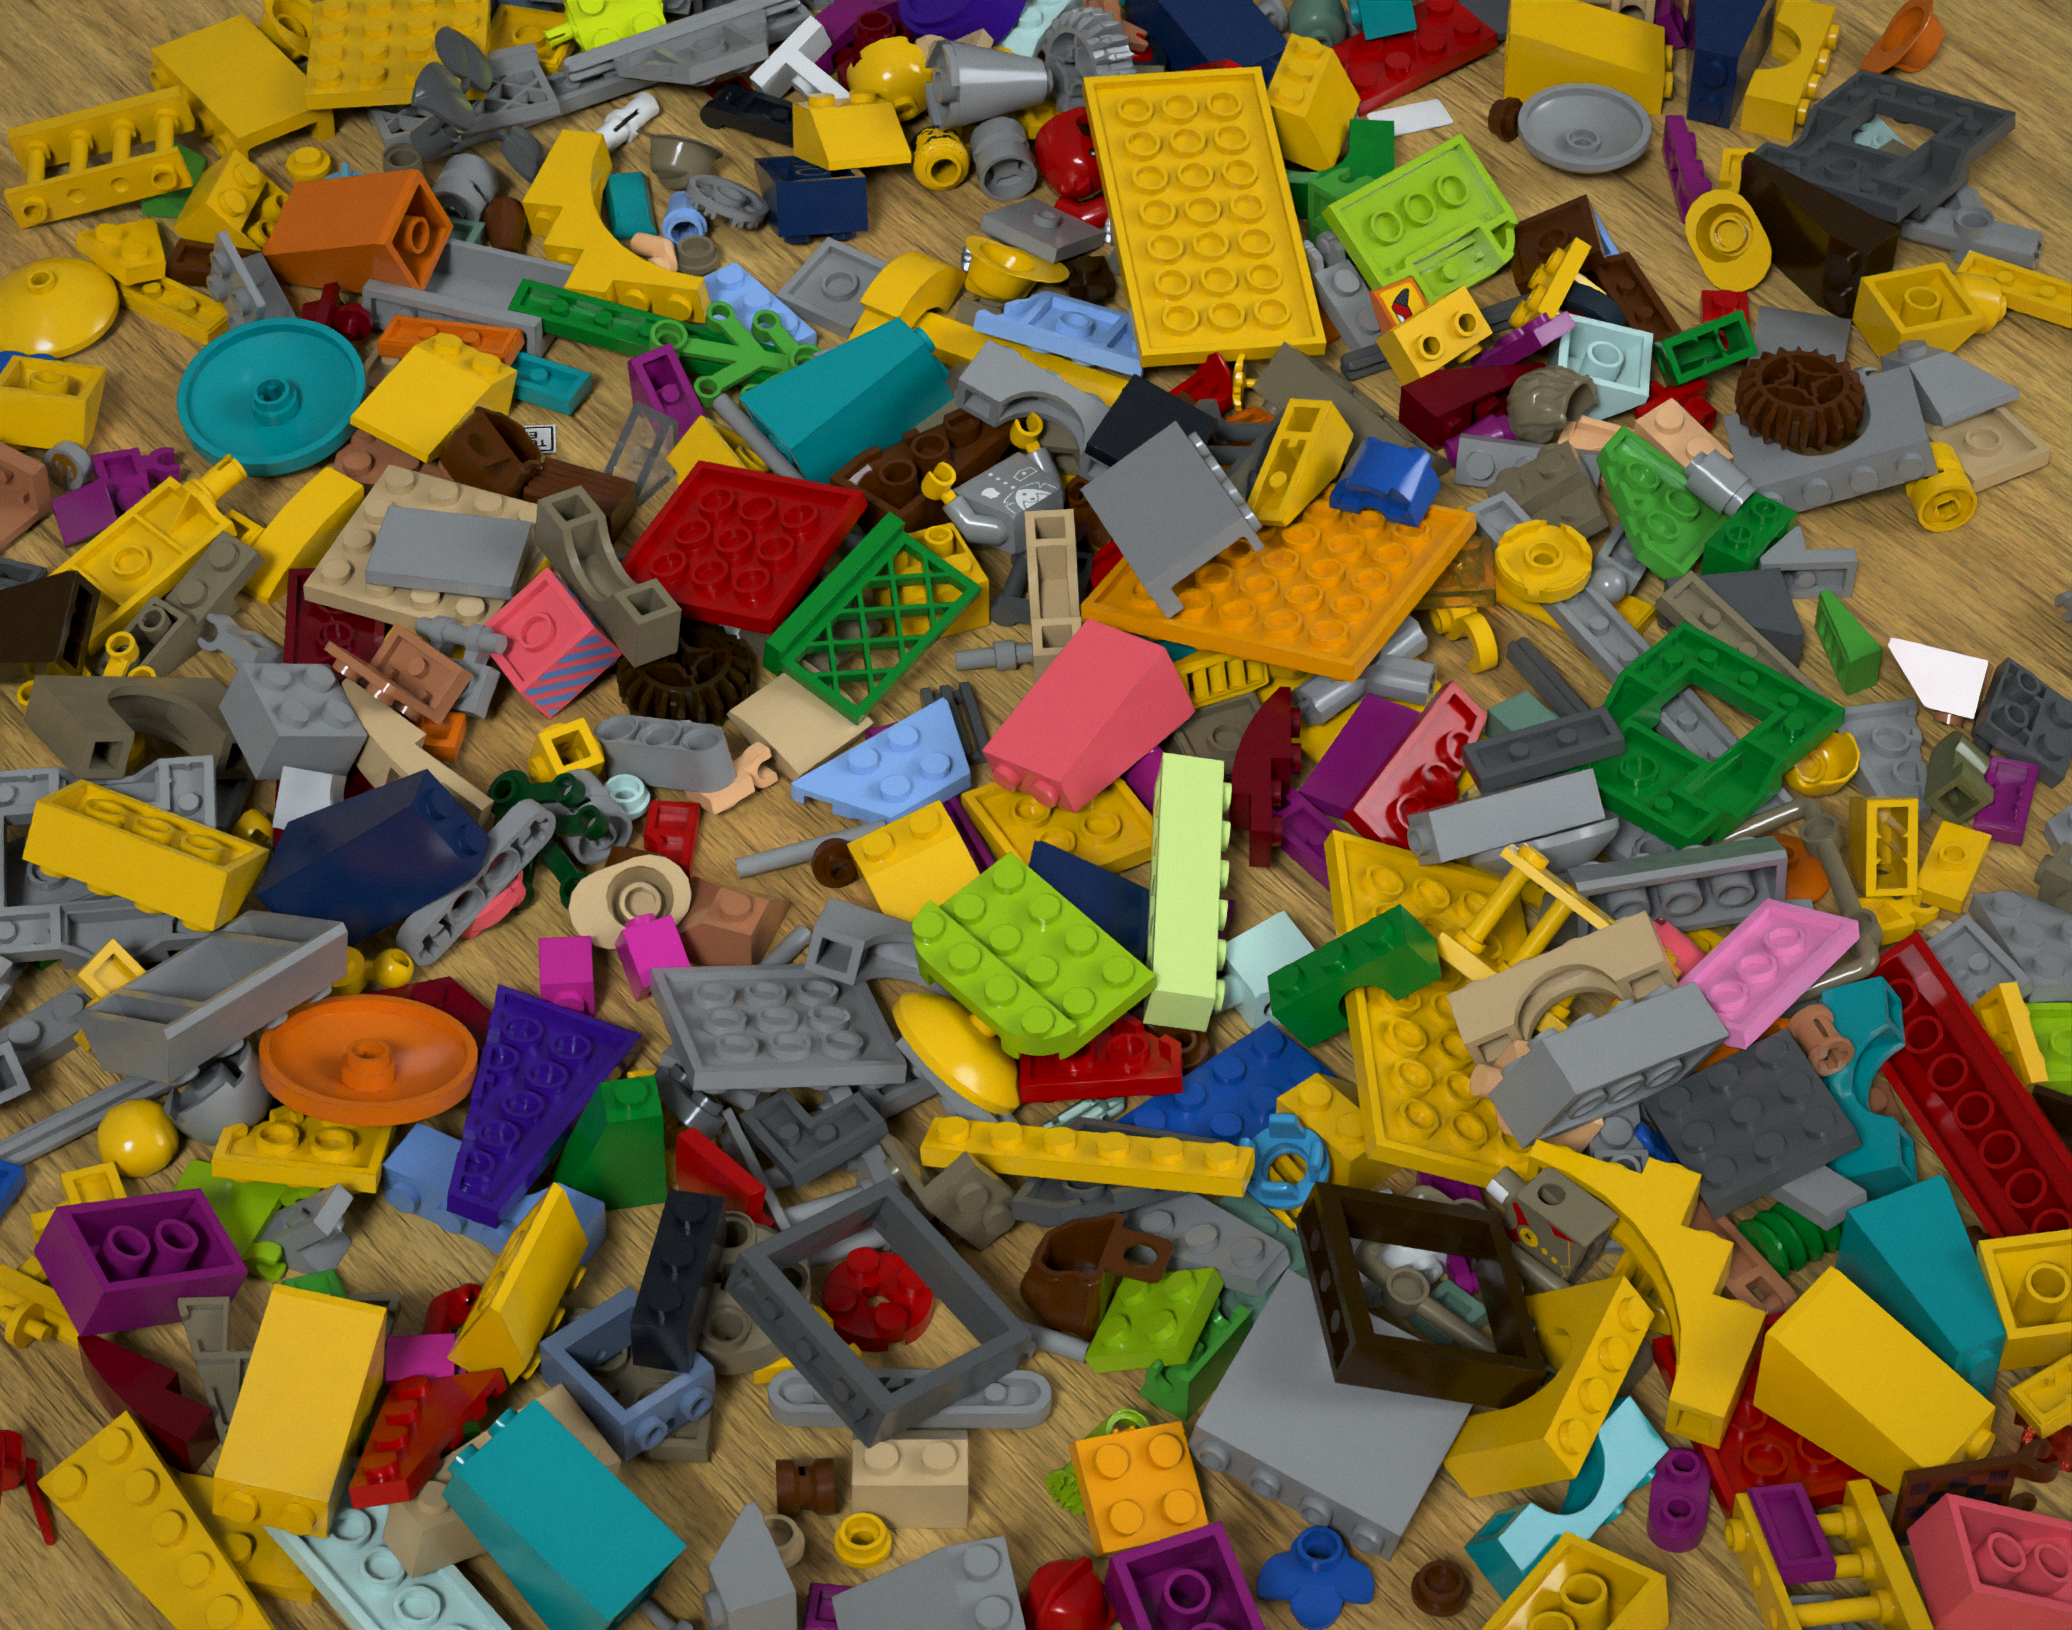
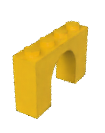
M1625 1275L1525 1297L1529 1314L1535 1321V1335L1541 1356L1545 1358L1547 1366H1551L1559 1372L1545 1387L1519 1404L1467 1417L1442 1464L1469 1498L1576 1479L1655 1316Z

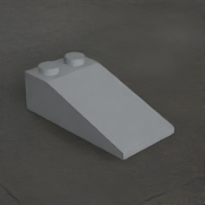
M1760 306L1753 336L1758 354L1750 356L1748 363L1750 359H1760L1762 352L1776 354L1779 347H1783L1787 351H1795L1798 346L1802 351L1812 352L1818 348L1819 354L1823 356L1835 354L1837 363L1845 362L1852 319Z

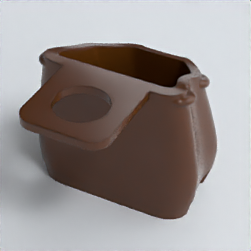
M481 406L475 407L474 413L448 437L439 457L440 462L454 482L523 500V490L528 485L529 480H532V476L542 469L541 451L527 434L524 427L501 412L492 411Z
M1117 1212L1092 1218L1071 1219L1048 1231L1041 1239L1031 1256L1030 1267L1020 1283V1295L1031 1312L1049 1329L1058 1332L1068 1331L1092 1343L1097 1329L1101 1325L1121 1284L1122 1277L1146 1283L1159 1282L1163 1278L1173 1245L1166 1238L1125 1229L1124 1217ZM1142 1245L1151 1248L1156 1253L1157 1259L1148 1267L1138 1268L1128 1264L1124 1259V1254L1129 1248Z

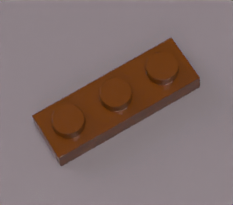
M1630 252L1606 256L1607 263L1585 274L1592 283L1603 290L1621 308L1626 319L1625 327L1653 333V342L1682 331Z

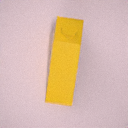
M1289 399L1246 503L1261 525L1287 527L1338 475L1354 434L1332 401Z

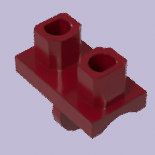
M338 282L324 284L320 300L303 303L301 310L302 319L326 325L340 333L350 343L365 339L371 332L372 316L359 303L344 304L339 296L340 286Z

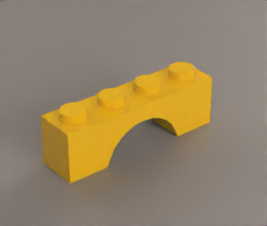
M1784 0L1775 23L1771 55L1783 61L1786 65L1772 69H1755L1744 97L1740 130L1792 141L1798 124L1805 126L1810 112L1811 100H1816L1821 75H1826L1831 50H1836L1839 41L1841 25L1834 24L1837 6L1809 0Z

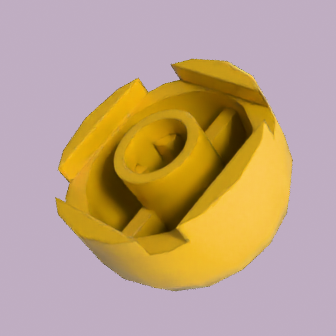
M907 37L885 38L866 46L859 52L862 59L856 63L854 68L852 63L847 68L846 81L850 91L858 89L875 90L876 96L893 103L900 123L917 117L927 108L925 82H933L932 68H925V55L918 45L910 44Z

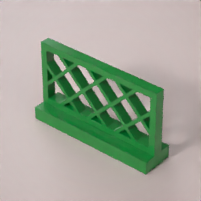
M890 511L765 641L763 667L777 677L784 672L856 726L867 717L977 599L981 592V587L904 532L905 522ZM905 551L921 562L922 573L895 575L893 562ZM887 569V575L880 576ZM951 584L963 594L955 602L934 603L931 585ZM924 585L926 604L899 605L897 587ZM889 587L891 606L864 607L862 594L868 588ZM856 602L857 608H850ZM936 615H942V616L936 621ZM928 616L930 629L924 635L903 636L901 617ZM893 618L896 636L868 638L866 619ZM858 620L861 639L833 640L831 627L837 621ZM825 635L826 641H819ZM912 647L906 654L905 648ZM897 648L899 662L893 668L872 669L870 650ZM862 650L865 669L837 671L835 652ZM827 653L830 672L810 673L799 665L798 662L806 654ZM881 680V681L878 683V685L875 687V686H874V681ZM867 682L868 695L858 706H855L840 695L839 683Z

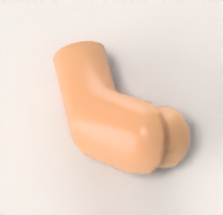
M638 232L633 236L631 240L633 253L650 257L648 262L677 272L678 261L673 242L670 239L643 232Z

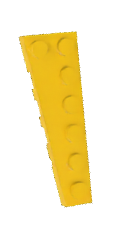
M127 1410L36 1482L40 1489L177 1630H276L137 1418Z

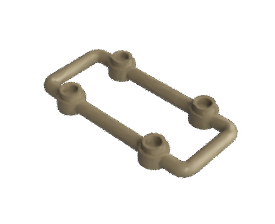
M1810 798L1795 799L1747 818L1719 843L1712 839H1709L1707 846L1733 842L1741 837H1757L1804 818L1805 822L1799 829V836L1805 850L1809 855L1821 861L1842 917L1858 920L1860 939L1848 950V952L1858 958L1827 970L1789 1008L1821 996L1822 990L1854 983L1870 976L1880 962L1878 949L1883 936L1875 913L1869 909L1861 908L1840 853L1843 849L1845 837L1838 819L1832 814L1824 813L1820 804ZM1736 923L1732 925L1735 929L1741 923Z
M1426 1185L1413 1186L1402 1195L1487 1210L1476 1200L1461 1198L1453 1201L1439 1190ZM1362 1240L1355 1250L1358 1270L1366 1278L1382 1288L1381 1299L1386 1310L1391 1315L1398 1318H1407L1418 1314L1464 1348L1497 1353L1494 1341L1429 1296V1282L1420 1271L1411 1267H1398L1393 1270L1379 1260L1377 1256L1388 1244ZM1512 1243V1256L1517 1273L1543 1292L1573 1286ZM1645 1337L1615 1399L1627 1396L1653 1362V1349ZM1547 1366V1376L1544 1386L1539 1385L1535 1394L1538 1391H1540L1543 1387H1545L1556 1376V1374L1559 1372L1557 1369L1551 1366Z

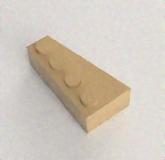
M562 1383L536 1398L616 1477L618 1476L622 1461ZM488 1430L441 1459L442 1465L411 1501L389 1505L382 1539L411 1579L487 1552L444 1499L442 1493L453 1476L447 1470L448 1466L470 1444H473L478 1450L492 1438L487 1433Z

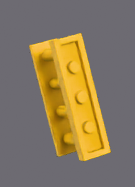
M180 85L8 128L9 144L23 173H26L25 185L4 190V197L20 230L193 186V179L178 146L174 147V135L195 130V119ZM155 140V152L131 158V146ZM112 151V163L88 168V157ZM69 162L68 174L45 179V168Z
M1511 843L1504 848L1500 856L1511 863L1513 867L1467 929L1461 927L1457 933L1450 927L1447 928L1436 939L1438 955L1472 981L1483 980L1513 967L1521 960L1539 956L1573 911L1598 930L1612 925L1615 920L1547 870L1546 866L1550 861L1538 850L1527 843H1523L1520 849ZM1532 879L1555 896L1556 899L1509 961L1503 960L1499 965L1483 953V950L1486 948L1483 941L1528 881ZM1663 945L1677 980L1683 972L1674 965L1679 958ZM1577 994L1566 997L1550 1007L1539 1019L1535 1029L1543 1032L1555 1027L1558 1033L1566 1030L1574 1022L1568 1017L1572 1011L1568 1006ZM1615 998L1602 1016L1621 1001Z
M1869 1479L1847 1481L1843 1506H1838L1834 1513L1816 1514V1517L1825 1537L1839 1536L1842 1541L1848 1540L1853 1554L1833 1556L1837 1565L1834 1580L1856 1577L1860 1583H1866L1871 1596L1792 1605L1747 1493L1735 1494L1732 1518L1726 1519L1724 1524L1725 1542L1731 1554L1737 1553L1767 1630H1802V1628L1865 1620H1875L1877 1625L1883 1624L1885 1630H1934Z

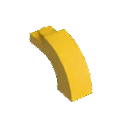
M912 251L898 256L875 277L859 301L864 307V311L847 342L897 317L912 328L918 318L931 308L947 314L965 282L966 273L955 266L921 252Z

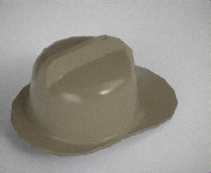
M636 130L637 133L651 138L650 169L658 176L661 185L667 189H686L690 177L698 174L708 175L715 159L723 158L724 152L719 148L697 139L672 134L655 135L642 130Z

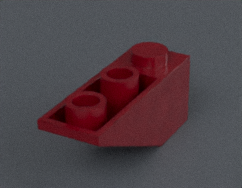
M1529 363L1434 371L1401 386L1398 421L1435 451H1439L1444 448L1443 441L1453 438L1490 413L1494 414L1495 417L1501 414H1505L1508 417L1506 398L1513 383L1518 377L1527 372H1531L1539 367L1544 368L1546 365L1544 363Z

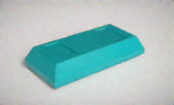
M643 172L610 174L604 188L611 234L616 240L633 238L638 232L657 236L647 176Z

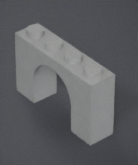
M1909 365L1862 377L1871 412L1868 427L1851 445L1830 454L1806 456L1791 452L1786 448L1782 450L1781 445L1775 442L1768 445L1764 444L1763 436L1749 435V427L1740 424L1738 413L1724 416L1730 449L1734 456V465L1751 477L1749 483L1757 489V493L1796 512H1802L1938 474Z

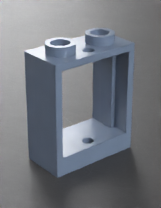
M630 1286L539 1343L542 1380L551 1388L562 1383L610 1447L625 1462L643 1450H650L656 1447L666 1435L688 1421L699 1419L712 1405L716 1404L714 1367L697 1350L695 1351L689 1374L672 1371L677 1376L675 1379L626 1410L587 1373L632 1344L630 1322L638 1293Z

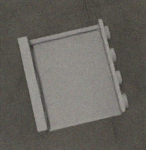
M1286 1269L1196 1422L1188 1447L1190 1453L1206 1468L1216 1472L1224 1471L1246 1483L1254 1494L1264 1499H1275L1297 1511L1304 1521L1313 1526H1324L1334 1530L1339 1535L1349 1539L1350 1543L1360 1552L1372 1556L1378 1555L1390 1561L1404 1531L1475 1405L1335 1383L1310 1280ZM1369 1313L1375 1334L1422 1341Z

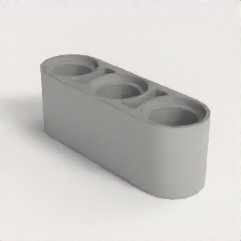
M615 715L601 721L594 729V735L598 738L604 752V768L609 779L616 775L629 774L638 777L646 786L712 793L728 787L736 778V771L724 730L719 726L635 715Z

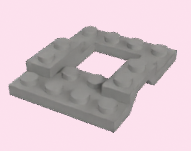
M213 755L157 759L135 775L124 776L123 779H84L217 829L216 765ZM59 766L0 771L1 956L13 963L61 959L64 969L82 968L107 941L113 938L137 963L161 962L170 958L171 950H183L214 932L190 930L182 925L181 919L165 913L150 914L143 912L134 906V901L118 895L111 896V899L7 907V826L31 824L37 800L80 779H77L69 770Z

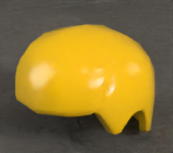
M1850 732L1832 733L1783 774V777L1794 790L1806 796H1830L1836 793L1858 771L1861 753L1854 736Z
M146 1098L127 1099L110 1108L97 1129V1150L102 1163L114 1161L118 1174L124 1177L147 1178L164 1169L172 1160V1157L179 1151L177 1127L166 1116L164 1107L161 1104Z

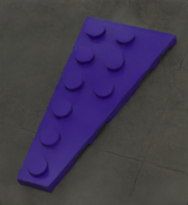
M498 984L495 1005L488 1024V1034L485 1046L482 1049L471 1095L470 1109L463 1128V1138L460 1150L457 1153L448 1190L446 1211L497 1229L566 1144L599 1083L617 1080L638 1055L641 1048L642 1034Z

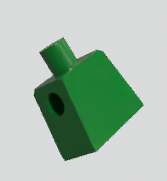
M1742 309L1700 323L1655 341L1652 345L1654 356L1666 386L1683 384L1758 354ZM1720 330H1722L1725 333L1728 339V350L1722 345L1720 341Z

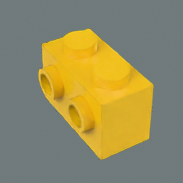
M1463 285L1441 296L1376 338L1375 341L1400 383L1404 386L1434 371L1445 369L1443 365L1454 358L1460 364L1483 350L1479 342L1493 334L1467 288Z

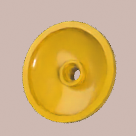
M72 257L43 258L26 263L9 272L0 280V352L19 351L27 356L48 354L58 359L74 354L93 344L110 328L119 310V294L110 274L92 262Z
M907 991L894 1002L893 1016L904 1039L924 1064L945 1084L971 1103L991 1113L1008 1115L1016 1110L1021 1104L1019 1070L1015 1058L1002 1051L1001 1038L953 997L928 991Z

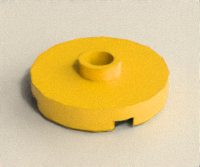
M1535 519L1516 524L1504 532L1498 541L1494 557V573L1501 586L1518 598L1532 603L1551 604L1567 600L1582 591L1591 577L1592 550L1586 538L1571 526L1560 523V526L1556 527L1554 525H1547V520Z

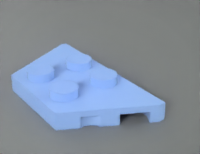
M1044 291L1031 295L1027 299L1006 302L1003 314L995 315L985 309L979 310L975 314L973 328L975 331L1027 345L1030 350L1037 353H1055L1069 357L1074 363L1082 366L1097 365L1131 376L1134 373L1140 377L1143 376L1144 367L1140 368L1128 313L1051 291Z
M942 697L791 782V798L796 802L805 804L807 799L811 797L832 804L833 814L848 819H860L867 823L884 819L887 825L939 799L941 803H944L970 788L971 772L948 701Z

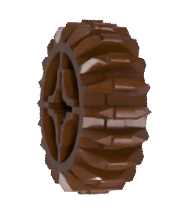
M1799 346L1795 351H1787L1783 347H1779L1776 354L1762 352L1760 359L1749 360L1747 368L1741 371V376L1738 378L1734 402L1736 412L1740 416V424L1749 427V435L1763 436L1764 444L1768 445L1775 442L1781 445L1782 450L1788 446L1797 447L1801 453L1807 447H1812L1821 452L1825 444L1838 447L1841 439H1851L1852 432L1858 428L1859 422L1863 417L1865 394L1864 386L1860 383V374L1851 371L1850 363L1848 362L1837 363L1835 354L1823 356L1819 354L1818 348L1812 352L1802 351Z

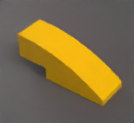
M329 466L319 472L282 508L252 548L259 552L264 562L243 586L241 591L268 606L287 593L289 569L317 567L334 543V539L339 536L365 499L364 486Z

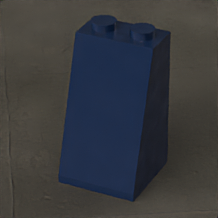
M1125 0V21L1144 29L1158 41L1168 58L1166 70L1169 72L1185 71V68L1229 59L1242 65V67L1261 66L1266 90H1268L1287 41L1252 0Z
M1689 0L1686 19V119L1725 129L1730 128L1743 101L1754 71L1758 69L1771 42L1777 0Z
M424 769L289 821L255 896L272 913L343 922L348 931L347 946L354 947L476 877L492 839L428 769Z

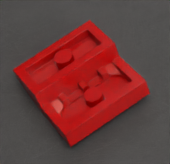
M695 1127L677 1135L675 1166L679 1190L725 1197L726 1211L742 1212L748 1215L753 1222L775 1229L776 1222L763 1212L767 1189L764 1185Z

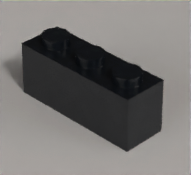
M669 1189L630 1322L633 1365L690 1373L727 1241L725 1197Z

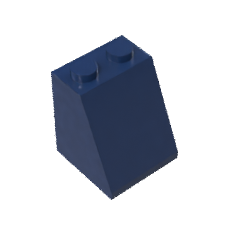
M1034 841L1028 867L1146 966L1149 889L1051 844Z

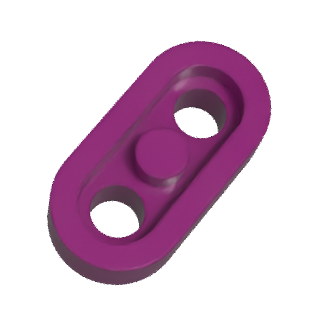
M1677 1447L1669 1449L1654 1466L1657 1473L1651 1480L1646 1529L1649 1538L1656 1546L1665 1551L1682 1553L1696 1548L1703 1539L1707 1520L1711 1476L1700 1453L1692 1449ZM1672 1515H1675V1516H1684V1517H1683V1518H1677V1517H1674V1516H1672Z

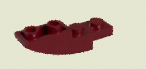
M1279 687L1264 702L1243 734L1235 756L1231 776L1232 793L1229 822L1231 825L1230 829L1249 830V867H1270L1271 846L1281 847L1282 816L1272 815V810H1280L1281 794H1289L1291 774H1300L1301 743H1291V738H1300V708L1291 707V687Z

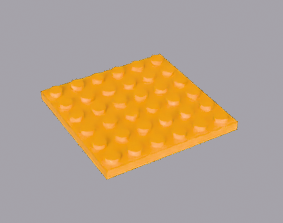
M1232 465L1220 466L1223 470H1228ZM1329 483L1287 527L1262 525L1263 527L1255 532L1265 546L1260 552L1257 553L1249 541L1242 537L1171 587L1184 606L1181 611L1171 618L1167 619L1123 556L1081 604L1082 622L1090 618L1116 629L1144 635L1153 640H1166L1192 646L1197 650L1215 651L1237 656L1239 659L1246 661L1255 660L1281 666L1290 671H1303L1326 676L1334 681L1354 683L1476 531V513L1431 504L1418 528L1386 521L1385 517L1373 508H1363L1361 514L1330 508L1329 496L1336 484Z

